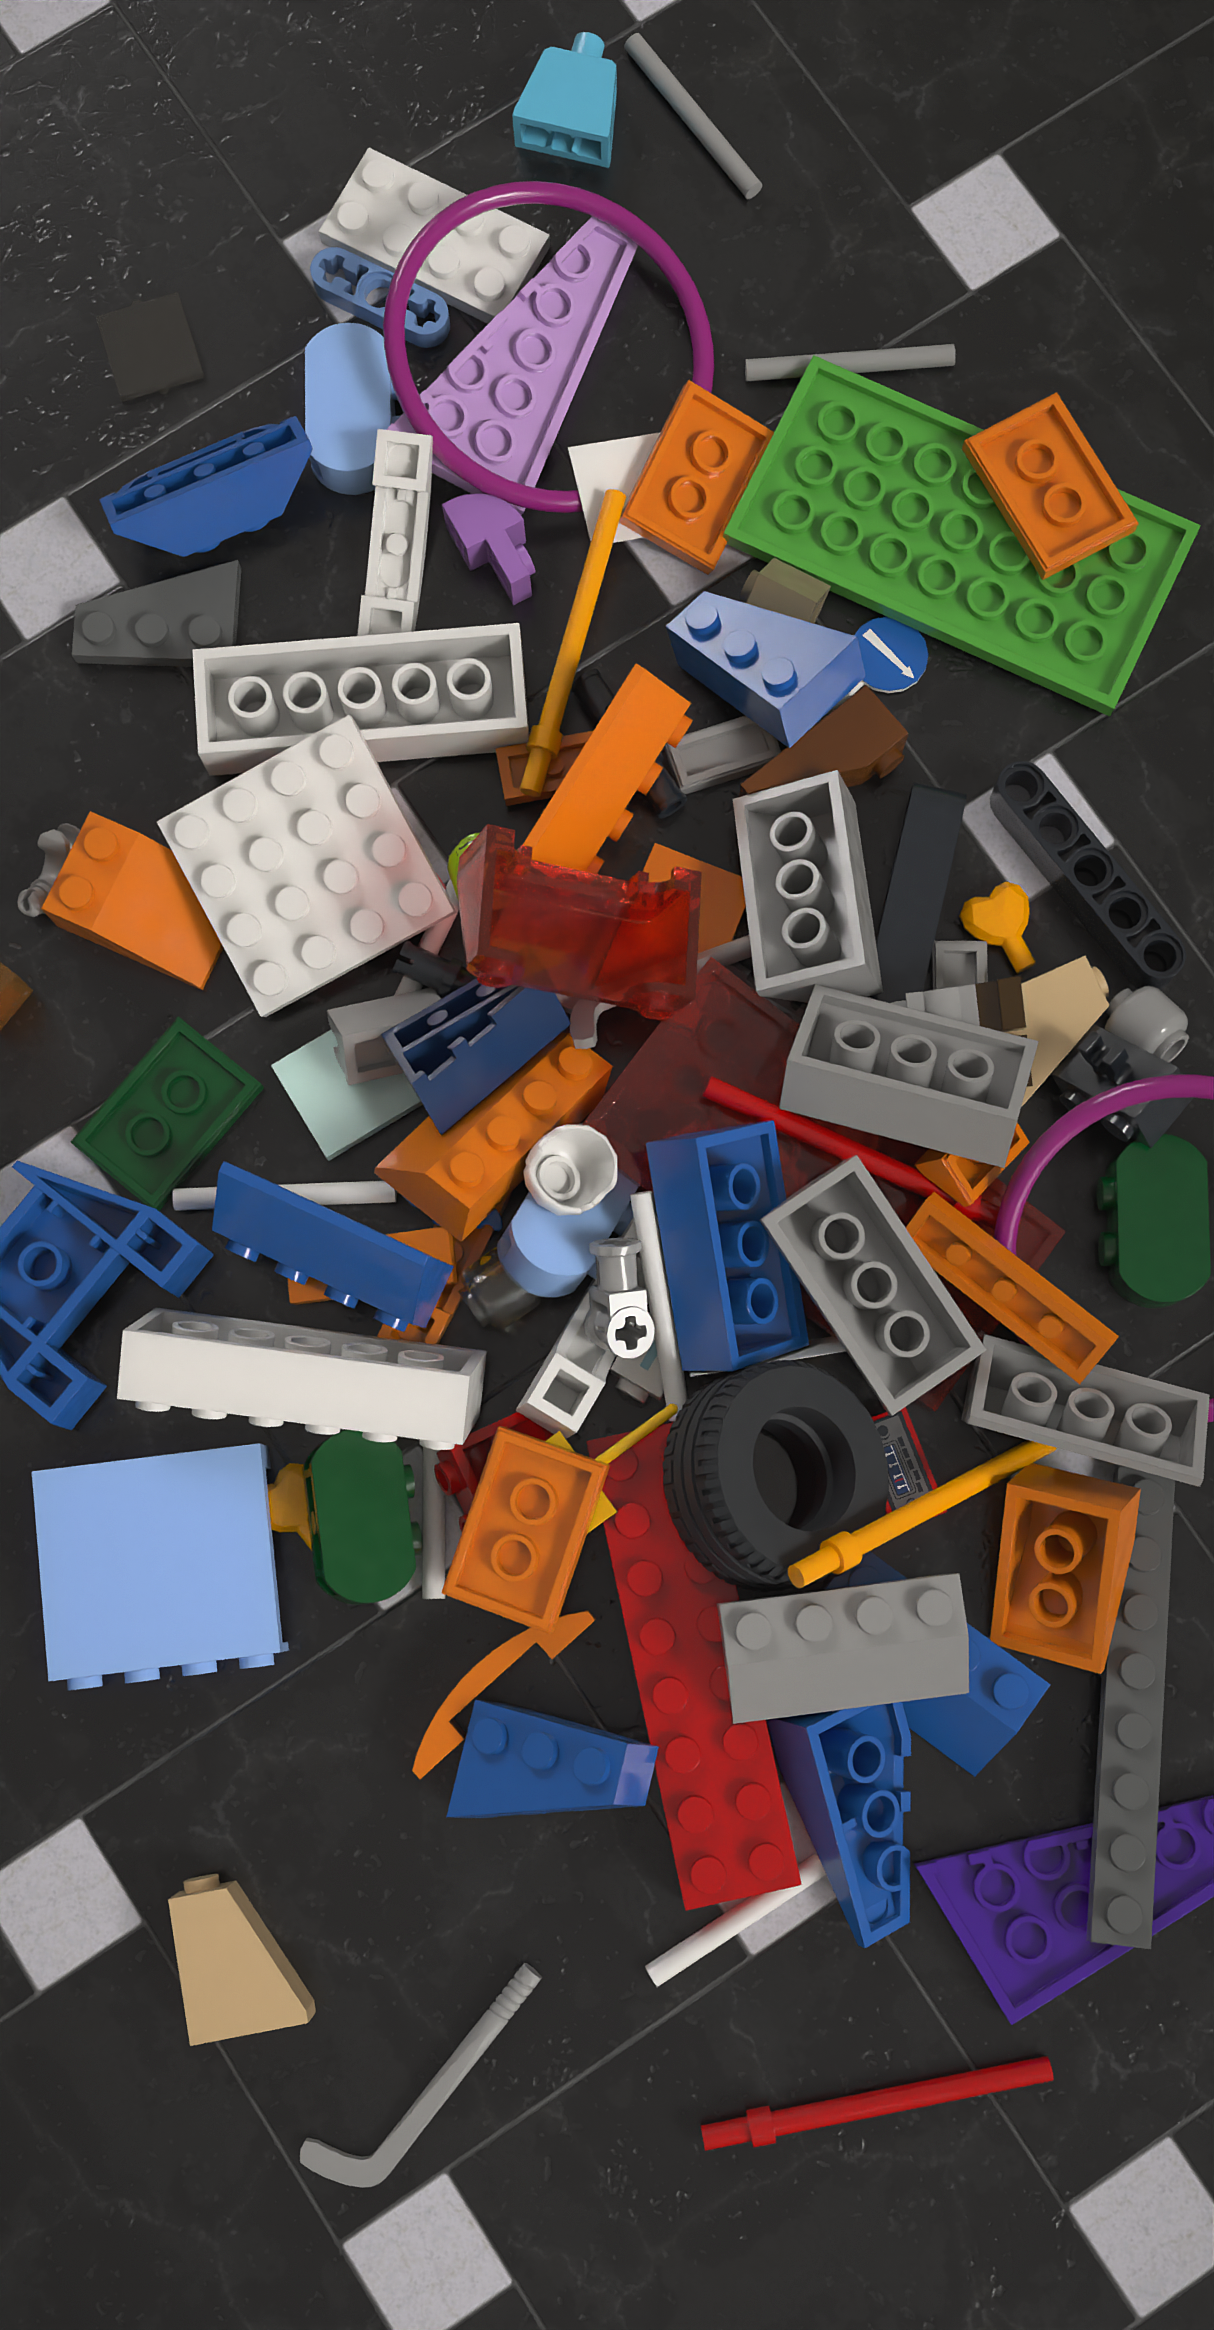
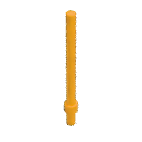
M608 489L605 492L539 724L531 728L526 745L530 755L520 786V791L528 796H541L550 761L557 758L563 739V734L559 732L626 500V495L618 490Z
M1026 1440L851 1534L842 1531L824 1540L820 1544L819 1551L788 1567L789 1579L794 1586L802 1588L830 1572L841 1574L858 1565L862 1560L863 1554L1016 1473L1025 1466L1053 1453L1056 1447Z

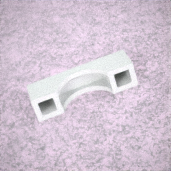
M634 1216L623 1234L618 1236V1238L637 1239ZM640 1252L636 1253L638 1287L646 1289ZM593 1278L589 1286L597 1285V1278ZM589 1287L516 1409L517 1412L553 1434L561 1431L566 1439L579 1430L604 1387L608 1371L616 1357V1354L612 1353L610 1349H603L593 1344L586 1335L584 1324L586 1314L590 1309ZM598 1326L599 1330L604 1331L603 1328Z

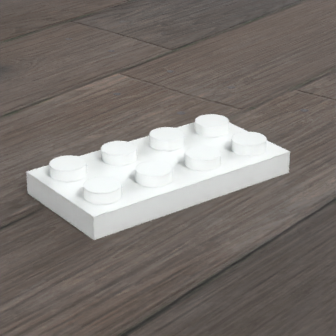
M368 148L319 230L321 243L330 247L345 249L394 273L399 260L418 232L440 211L467 195ZM498 209L482 213L452 230L436 245L424 261L414 283L438 294L447 304L489 324L532 279L550 248V235Z

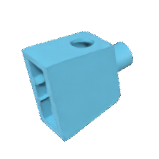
M581 32L575 36L571 51L552 46L544 49L514 108L512 116L516 147L609 168L617 96V65L612 60L602 58L605 45L600 37L589 32Z

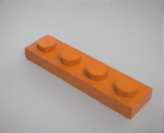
M932 1193L925 1200L906 1226L907 1231L935 1271L1079 1385L1119 1337L937 1193Z

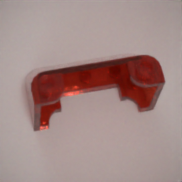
M490 824L485 826L459 857L457 890L466 969L470 974L477 977V981L480 984L496 988L516 985L640 1010V1014L643 1017L656 1020L673 1017L675 1011L685 1008L696 999L702 872L675 866L671 870V879L667 881L649 882V873L638 871L626 881L532 860V847L521 845L517 850L514 849L515 830Z

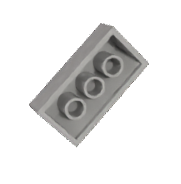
M838 770L734 798L733 806L755 986L758 995L809 1003L815 984L863 997L883 993L856 804Z
M815 984L787 1059L779 1109L1005 1168L1039 1041Z
M857 1155L841 1161L795 1192L760 1219L761 1224L889 1416L896 1414L986 1351V1348Z
M984 1334L982 1344L986 1351L976 1357L970 1374L962 1421L1200 1487L1204 1479L1210 1395L1097 1364L1079 1385L1033 1347Z
M959 1573L717 1603L733 1724L969 1693V1636Z

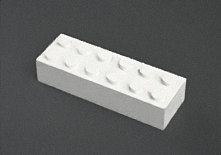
M519 623L192 650L198 755L210 776L245 773L347 715L353 717L376 762L496 752L495 748L527 743L529 739L523 650Z
M155 1308L123 1330L117 1399L136 1401L135 1407L145 1411H167L171 1406L191 1408L192 1415L204 1419H222L227 1416V1413L249 1416V1423L257 1426L276 1427L283 1425L284 1421L306 1424L305 1429L316 1434H337L340 1432V1429L362 1431V1437L370 1441L393 1442L399 1436L420 1439V1445L425 1448L449 1450L453 1449L455 1444L463 1445L480 1417L487 1351Z

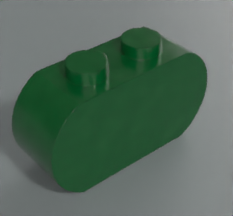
M1163 1134L1152 1148L1136 1140L1110 1162L1105 1170V1177H1099L1098 1208L1099 1210H1106L1107 1232H1101L1099 1237V1261L1101 1266H1108V1281L1113 1289L1125 1300L1140 1307L1163 1308L1195 1294L1204 1286L1211 1275L1207 1161L1195 1146L1177 1136Z
M345 1430L317 1445L310 1452L302 1467L315 1580L327 1595L337 1601L354 1605L369 1604L389 1599L400 1592L408 1584L416 1570L415 1556L422 1554L420 1526L417 1521L410 1520L408 1499L414 1498L415 1481L411 1465L403 1464L402 1451L394 1442L370 1441L362 1437V1431Z

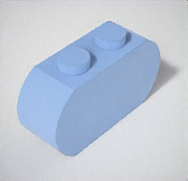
M339 323L329 326L317 333L305 347V433L313 448L309 456L311 468L316 478L323 485L335 492L347 495H359L375 490L376 486L372 485L377 429L386 430L400 417L395 416V400L398 399L387 368L384 337L374 329L358 323Z
M605 1135L617 1154V1182L615 1187L594 1208L584 1211L580 1215L557 1216L538 1205L531 1193L528 1192L497 1243V1252L501 1266L508 1277L523 1290L541 1297H560L574 1292L587 1274L594 1279L597 1278L596 1256L589 1252V1243L595 1240L608 1239L612 1231L619 1236L623 1234L633 1218L630 1195L634 1194L640 1185V1175L636 1162L628 1150L615 1139Z

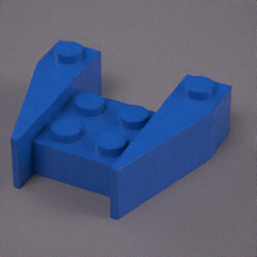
M17 1160L12 1168L30 1181L34 1187L0 1226V1375L9 1390L49 1423L72 1430L107 1385L60 1347L130 1262L160 1287L179 1298L214 1254L155 1208Z

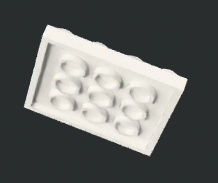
M350 715L343 717L157 821L261 1017L271 1015L457 913L356 722Z

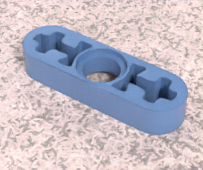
M339 247L326 248L317 253L310 266L311 277L317 295L322 300L383 329L385 307H373L367 303L366 298L376 288L384 287L389 289L394 273ZM339 269L344 271L345 279L335 277L331 283L327 282L326 273L336 274ZM414 283L408 300L410 311L406 309L405 340L423 348L435 347L441 344L450 332L448 307L441 296ZM351 284L356 286L355 295H353ZM429 312L434 313L436 323L427 321L423 327L418 326L416 316L425 318Z

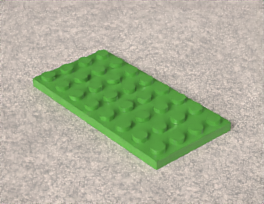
M813 355L723 533V538L726 539L727 545L767 563L776 558L830 585L829 591L1105 715L1111 716L1201 525L1118 489L1139 523L1135 532L1042 580L962 450L964 440L983 431V429Z

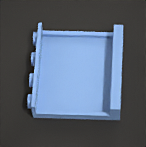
M258 1443L32 1471L48 1681L67 1679V1690H77L103 1686L102 1675L124 1672L125 1683L160 1679V1667L181 1665L182 1676L217 1672L216 1660L239 1658L240 1669L274 1665L273 1653L289 1651L288 1642L282 1641L266 1477V1469H271L269 1446Z

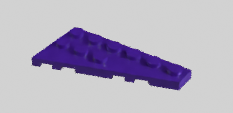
M1214 1795L1158 1808L1152 1936L1214 1897ZM1093 1823L914 1864L1011 2025L1134 1948L1086 1941Z

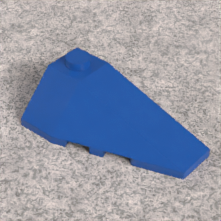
M897 1702L766 1719L780 1772L858 1946L867 1948L910 1922V1851L903 1846V1812L910 1811L911 1791L903 1789L904 1756H911V1734L903 1703Z

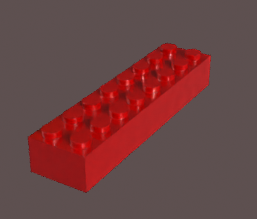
M672 1422L660 1425L608 1463L610 1468L602 1491L617 1511L603 1523L650 1744L659 1746L655 1769L685 1911L800 1886L802 1883L766 1720L733 1724L717 1603L739 1601L736 1585L726 1583L724 1579H719L713 1572L708 1571L702 1563L697 1561L693 1553L685 1546L669 1513L663 1485L664 1451L667 1447V1437L670 1434ZM631 1432L586 1441L589 1457L592 1459L597 1458Z

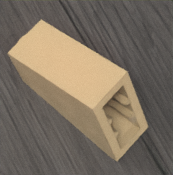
M1086 956L1021 984L1026 1028L1024 1030L1004 1033L1016 1036L1027 1035L1028 1039L1039 1041L1031 1068L1033 1086L1026 1087L1021 1107L1109 1007L1106 999L1109 995L1106 980L1097 967L1091 968Z
M218 1874L204 1875L183 1881L184 1891H179L169 1898L168 1903L190 2046L308 2023L316 2013L314 1999L238 1882L235 1880L220 1883Z

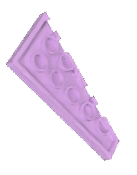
M592 216L554 255L552 260L520 290L518 295L503 311H500L447 366L446 370L420 394L422 402L443 433L475 462L508 480L535 487L638 247L628 236ZM404 413L394 424L392 423L386 429L417 434ZM432 453L433 474L471 494H486L461 479ZM510 504L519 512L520 515H522L526 509L520 506Z

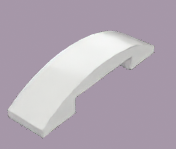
M377 429L372 485L376 486L366 590L365 595H361L357 636L415 631L424 570L430 508L433 436Z

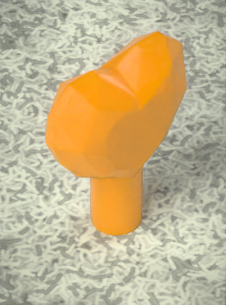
M1006 881L996 886L989 897H974L964 902L960 918L965 930L975 938L986 941L987 944L1002 946L1016 973L1023 972L1036 964L1022 938L1029 919V901L1027 894L1020 885Z
M289 1463L279 1471L274 1484L267 1485L271 1528L278 1532H297L312 1551L302 1471L303 1464Z

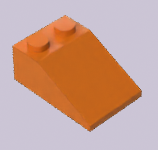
M90 811L41 909L56 926L203 990L221 954L223 945L173 851L137 831Z
M1035 1463L1025 1466L1007 1483L990 1635L992 1642L1004 1648L1101 1674L1104 1671L1135 1540L1140 1488Z

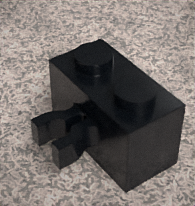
M1095 1024L1090 1027L1051 1073L1062 1092L1059 1099L1069 1111L1095 1095L1125 1083L1150 1077L1181 1074L1179 1068ZM1168 1098L1148 1101L1109 1114L1100 1119V1121L1116 1138L1124 1142L1133 1138L1152 1148L1193 1098Z

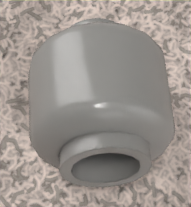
M1145 986L1134 992L1129 988L1124 989L1111 1000L1109 1007L1106 1009V1013L1110 1017L1104 1030L1169 1063L1183 1050L1188 1042L1189 1036L1185 1033L1188 1026L1186 1014L1156 987Z

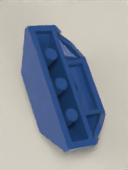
M294 416L284 419L280 424H266L242 431L148 471L122 486L117 493L108 494L99 500L113 533L182 557L195 552H207L217 547L225 539L244 531L252 532L259 530L270 520L281 516L313 448L298 418Z

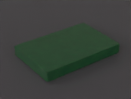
M177 1017L71 1140V1143L144 1204L160 1211L173 1196V1190L179 1188L264 1087L180 1017Z

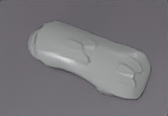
M65 823L60 825L57 830L53 829L40 835L37 844L40 849L45 851V863L42 873L38 879L31 883L28 889L21 891L17 902L20 911L27 916L35 917L41 913L46 914L41 908L80 832V829L76 826Z

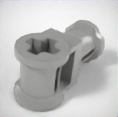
M634 1238L595 1240L589 1243V1252L596 1256L597 1285L589 1286L590 1309L586 1314L584 1324L586 1335L593 1344L603 1349H610L612 1353L622 1358L633 1359L641 1356L649 1349L654 1340L655 1333L654 1323L647 1309V1290L638 1287L636 1253L642 1250L641 1241ZM634 1325H640L641 1329L634 1327ZM598 1326L603 1328L604 1331L599 1330Z

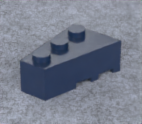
M524 950L381 1035L409 1084L442 1135L571 1023L544 971L530 953Z

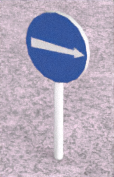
M889 617L872 619L862 625L854 636L858 637L866 677L816 724L847 701L864 684L872 690L884 693L901 692L916 684L925 672L928 660L926 642L919 631Z

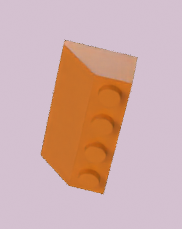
M636 663L518 851L515 859L571 893L578 883L588 888L604 863L603 859L596 856L607 837L617 842L634 815L625 809L636 790L646 795L662 771L663 767L654 762L666 743L676 748L693 720L684 715L691 703Z
M561 1032L442 1135L430 1116H428L375 1167L374 1173L462 1242L525 1179V1160L530 1150L541 1137L555 1128L566 1124L578 1125L602 1101L613 1066L590 1048L575 1049L571 1034Z

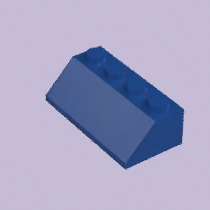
M774 1120L687 1133L647 1142V1155L682 1371H735L809 1346L799 1279L760 1222L762 1217L786 1200Z
M223 1161L220 1167L212 1231L229 1238L225 1246L227 1250L254 1262L257 1261L260 1253L278 1261L274 1272L303 1285L306 1284L309 1276L327 1284L323 1295L351 1308H355L358 1300L378 1308L373 1317L374 1319L402 1332H405L409 1323L426 1328L454 1266L228 1162Z
M869 1551L863 1555L858 1565L834 1579L826 1580L819 1590L907 1578ZM967 1623L969 1636V1693L904 1701L902 1703L909 1728L975 1777L1017 1734L1051 1684Z

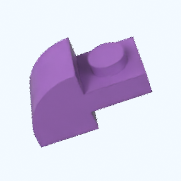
M479 493L462 495L443 503L442 508L446 528L469 570L472 571L489 562L513 605L531 597L530 575L535 573V568L526 548L523 546L526 543L524 519L519 512L500 498Z

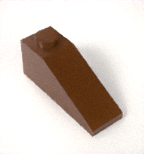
M866 685L807 731L793 746L787 747L745 780L740 786L739 797L838 770L847 787L861 785L875 773L879 778H883L893 771L904 759L905 756L902 752L909 733Z

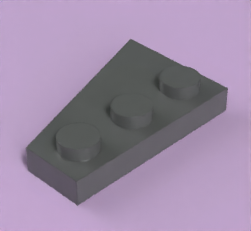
M235 560L77 604L75 608L72 657L76 663L193 667V649L236 646L241 566L239 561Z

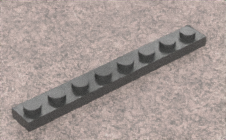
M1118 1466L1114 1469L1113 1482L1140 1488L1141 1492L1133 1550L1105 1669L1102 1672L1086 1941L1151 1949L1175 1480L1129 1467Z

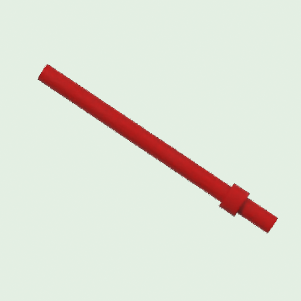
M711 1076L702 1097L757 1122L774 1120L777 1131L841 1160L857 1155L868 1172L925 1198H928L935 1192L968 1219H973L995 1229L1000 1207L982 1199L983 1194L970 1206L964 1207L925 1177L918 1169L793 1112L779 1109V1106L716 1077Z
M1048 2056L775 2111H770L769 2105L746 2110V2117L701 2125L704 2148L707 2151L752 2142L753 2148L776 2143V2136L1053 2081V2071Z

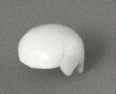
M566 1124L555 1128L541 1137L530 1150L525 1160L524 1178L526 1187L538 1205L557 1216L580 1215L584 1211L594 1208L615 1187L617 1182V1154L607 1137L589 1125Z

